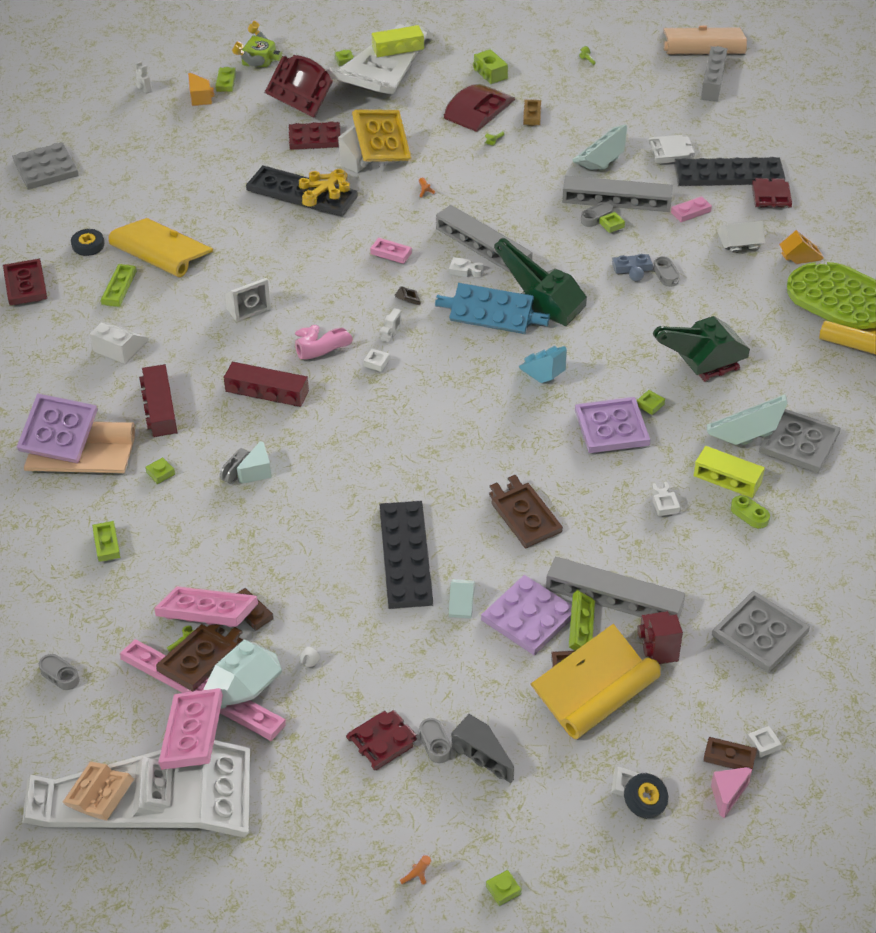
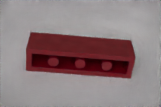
M233 361L223 377L225 392L298 407L302 406L309 392L308 376Z
M166 364L142 368L143 376H139L141 388H145L141 392L143 402H147L143 404L145 416L149 415L146 418L147 429H152L153 437L178 434Z

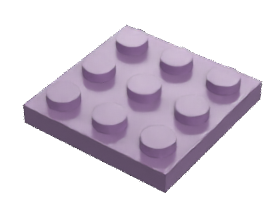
M37 393L17 445L18 451L78 464L98 411L97 406Z
M635 397L575 404V413L588 453L650 446V438Z
M523 575L481 614V621L535 655L571 621L572 605L526 575Z

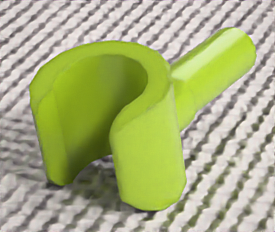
M587 46L582 47L579 57L581 59L586 58L592 65H595L596 62L589 55L590 49Z
M500 132L497 135L487 133L485 135L487 140L484 143L494 146L496 140L504 136L505 133Z
M192 626L183 627V636L167 647L169 652L194 631Z

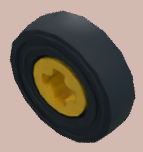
M82 229L72 235L71 238L73 251L81 256L97 254L105 245L103 234L96 229Z
M639 773L632 777L624 788L625 803L630 811L638 817L644 819L655 818L668 805L669 795L667 788L662 780L653 774ZM643 793H650L649 796L651 795V797L644 798Z

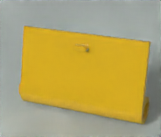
M149 218L116 228L108 236L110 245L179 278L187 272L189 261L213 252V248Z
M830 321L823 322L819 339L876 355V328L856 329Z
M613 623L530 685L569 736L573 739H579L661 676V667L654 659L645 658L642 660Z

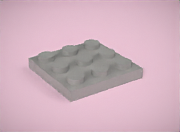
M63 142L12 155L13 161L28 190L79 176L78 170Z
M785 409L776 430L771 435L766 436L761 443L759 453L819 473L840 434L841 428Z
M753 590L712 630V636L769 673L809 633L810 626Z

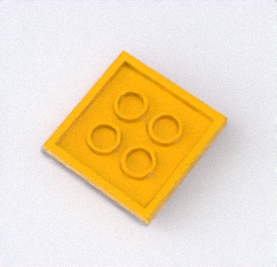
M354 110L352 112L364 162L409 161L411 159L399 110Z

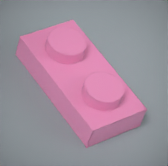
M701 196L671 207V213L680 222H684L711 212L712 206Z
M378 238L370 248V254L404 264L412 254V247Z

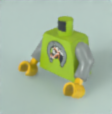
M253 21L248 26L249 33L256 34V36L252 35L245 46L237 41L232 52L235 55H241L243 66L268 67L273 60L280 61L282 52L276 51L275 42L269 40L262 31L259 32V23L257 21Z

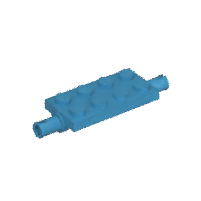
M458 283L454 297L437 294L436 298L438 300L435 299V307L451 309L449 319L454 322L525 334L527 326L531 325V323L546 327L549 325L550 314L533 312L532 304L534 297L532 295Z

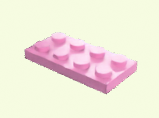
M176 586L154 609L156 616L165 617L166 619H182L188 622L198 621L205 622L206 624H221L235 627L257 606L258 600L257 596Z
M221 688L174 694L158 762L161 770L210 764L223 698Z

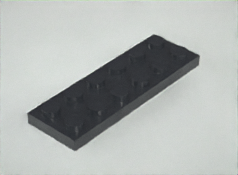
M780 157L675 159L674 163L678 186L752 185V182L756 181L755 178H768L769 181H772L771 179H785Z
M264 165L246 184L247 191L341 217L358 197V191L350 189L347 192L340 191L339 199H331L329 191L326 189L317 196L316 205L305 206L302 203V195L305 191H313L317 187L302 189L299 187V180L301 178L309 179V177Z
M422 501L380 503L388 609L433 606Z

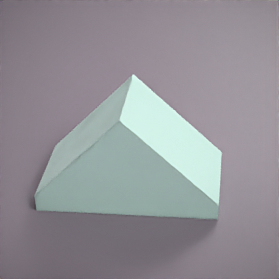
M260 441L237 467L239 483L243 484L272 478L270 462L264 442Z
M455 579L451 581L449 617L472 618L475 581Z

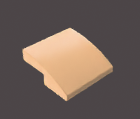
M90 761L63 800V803L81 813L107 821L134 778L129 773L111 770L107 764Z

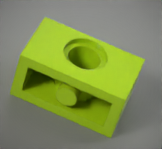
M489 49L474 54V70L490 84L508 79V64L494 51Z

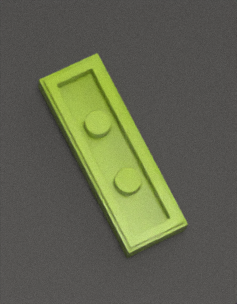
M117 265L101 298V305L120 307L137 272L136 266Z
M579 590L574 592L572 597L569 648L572 650L579 649L593 639L595 600Z

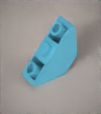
M553 346L546 351L544 349L536 354L532 353L524 358L525 362L519 365V368L540 383L550 381L566 370L567 348L565 346L559 348Z

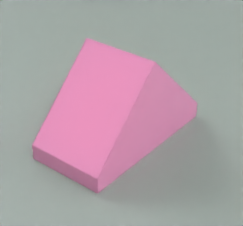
M746 767L713 772L711 788L719 814L723 818L726 817L749 785L752 769Z

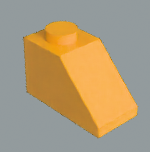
M188 73L192 106L212 104L211 97H214V88L210 87L209 80L193 73Z
M797 230L779 244L783 250L781 252L782 256L787 261L792 260L795 264L824 259L818 247Z

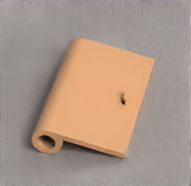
M699 25V28H663L667 41H664V51H667V54H709L711 46L727 48V54H746L747 39L741 28H707V25Z
M93 422L78 464L29 453L24 465V471L125 473L135 439L134 422Z

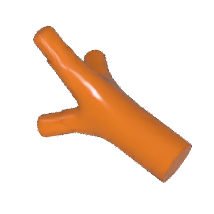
M420 178L419 183L422 189L419 196L422 198L426 191L435 194V191L430 188V184L427 183L425 178Z
M427 855L422 856L417 864L412 865L413 869L404 878L400 879V883L404 884L418 876L421 884H426L425 870L431 863V858Z

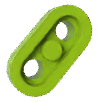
M739 495L732 499V513L744 522L757 529L765 528L769 524V511L751 498Z

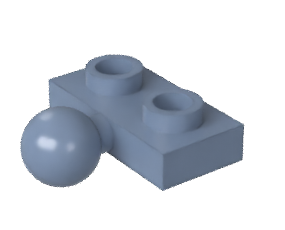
M649 254L612 257L615 273H629V277L633 281H640L644 277V271L653 270V263Z

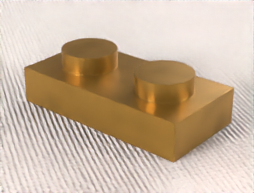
M524 99L523 125H540L541 100Z

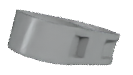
M602 202L585 209L581 213L582 225L592 227L600 224V217L612 213L613 206Z
M665 256L657 257L654 260L653 267L657 277L665 286H676L679 282V272L672 260Z
M243 448L238 449L222 467L220 479L233 484L238 479L237 467L250 451Z
M47 654L39 660L42 676L59 688L71 690L79 684L80 679L77 669L58 655ZM67 674L74 676L69 681L61 680Z
M435 718L423 720L419 726L420 738L428 757L435 763L448 761L451 756V745L441 722ZM441 746L446 751L443 754H436L433 752V749Z

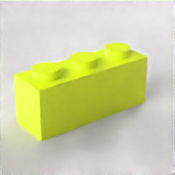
M419 25L371 33L372 48L376 57L424 50V34Z
M705 446L695 461L693 476L753 498L763 481L765 467Z

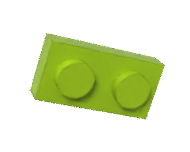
M219 68L216 92H233L236 68Z
M114 521L92 525L98 562L121 558Z

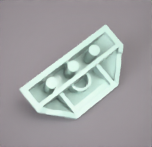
M627 125L613 127L573 158V162L590 170H603L607 168L610 162L617 160L619 155L624 152Z
M786 394L707 424V432L709 435L734 445L740 443L745 445L752 442L753 438L758 436H769L776 430L788 404Z
M244 639L215 665L203 690L221 688L223 698L220 709H222L226 705L239 704L254 699L282 673V668L275 653Z

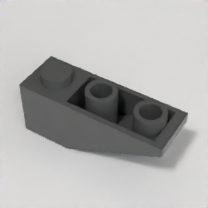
M468 714L452 732V747L457 753L471 758L478 766L492 771L499 779H505L512 783L514 781V765L489 725Z

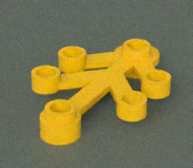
M335 169L330 174H320L318 171L309 172V179L301 178L299 180V187L302 189L317 188L313 191L304 192L302 195L303 205H316L317 196L326 189H328L331 199H339L340 191L347 192L350 190V183L346 181L348 174L342 169ZM334 183L339 184V189L335 188Z

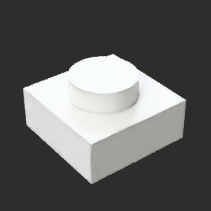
M371 349L363 360V366L382 372L390 360V354Z
M770 726L751 732L747 736L749 744L757 748L756 754L759 758L781 750L782 744Z
M618 766L614 770L611 793L624 796L626 784L639 773Z

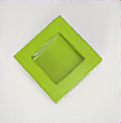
M350 49L334 52L339 66H344L354 58Z
M616 212L600 217L599 223L609 233L625 227V221Z
M648 390L637 399V404L640 409L653 415L665 405V398Z
M163 457L145 467L146 473L157 484L175 475V469Z
M509 870L486 881V888L499 906L521 895L522 889Z

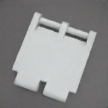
M672 135L650 137L648 139V143L652 146L651 151L655 154L654 160L656 163L666 164L675 162V159H692L695 157L693 147L690 146L692 144L687 136Z

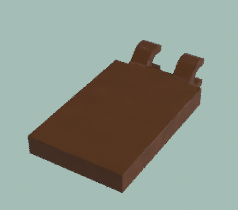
M513 475L508 477L510 482L507 484L510 490L504 493L497 482L489 486L492 490L489 492V496L492 499L491 504L525 549L562 533L563 526L529 483L522 484L519 478Z
M201 624L156 664V671L194 692L210 677L215 665L243 641V639L239 638L243 631L234 627L229 634L223 636L222 634L225 632V629L221 628V624H209L208 626Z

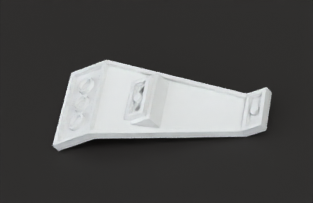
M406 23L405 25L399 24L393 29L415 25L410 23ZM420 26L424 34V41L426 38L432 40L434 33H430L428 28ZM370 45L341 68L329 66L325 70L330 78L374 91L393 94L418 51L376 57L372 45Z
M214 740L210 764L161 770L158 763L161 750L109 764L108 766L111 770L129 773L134 780L107 821L81 813L63 803V800L83 772L55 780L30 775L27 780L22 823L42 827L200 828L245 838L249 833L250 748Z

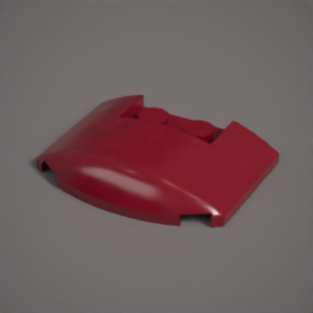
M293 55L290 58L282 56L264 93L315 118L333 80L320 64L310 58L300 55Z
M482 84L470 85L460 90L449 101L445 108L444 119L478 132L515 101V97Z

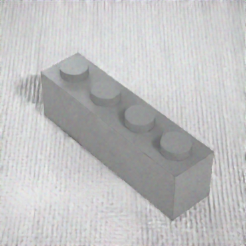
M711 46L703 80L701 100L718 102L727 48Z

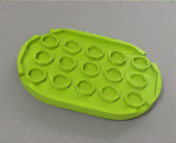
M816 262L805 264L795 269L789 275L787 293L795 305L833 323L856 329L876 328V279L846 265L834 262L816 265Z

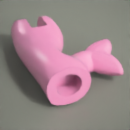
M318 325L301 328L295 332V335L301 337L295 341L296 352L300 359H312L322 356L339 347L348 346L353 341L351 334L343 327L328 331L318 340Z

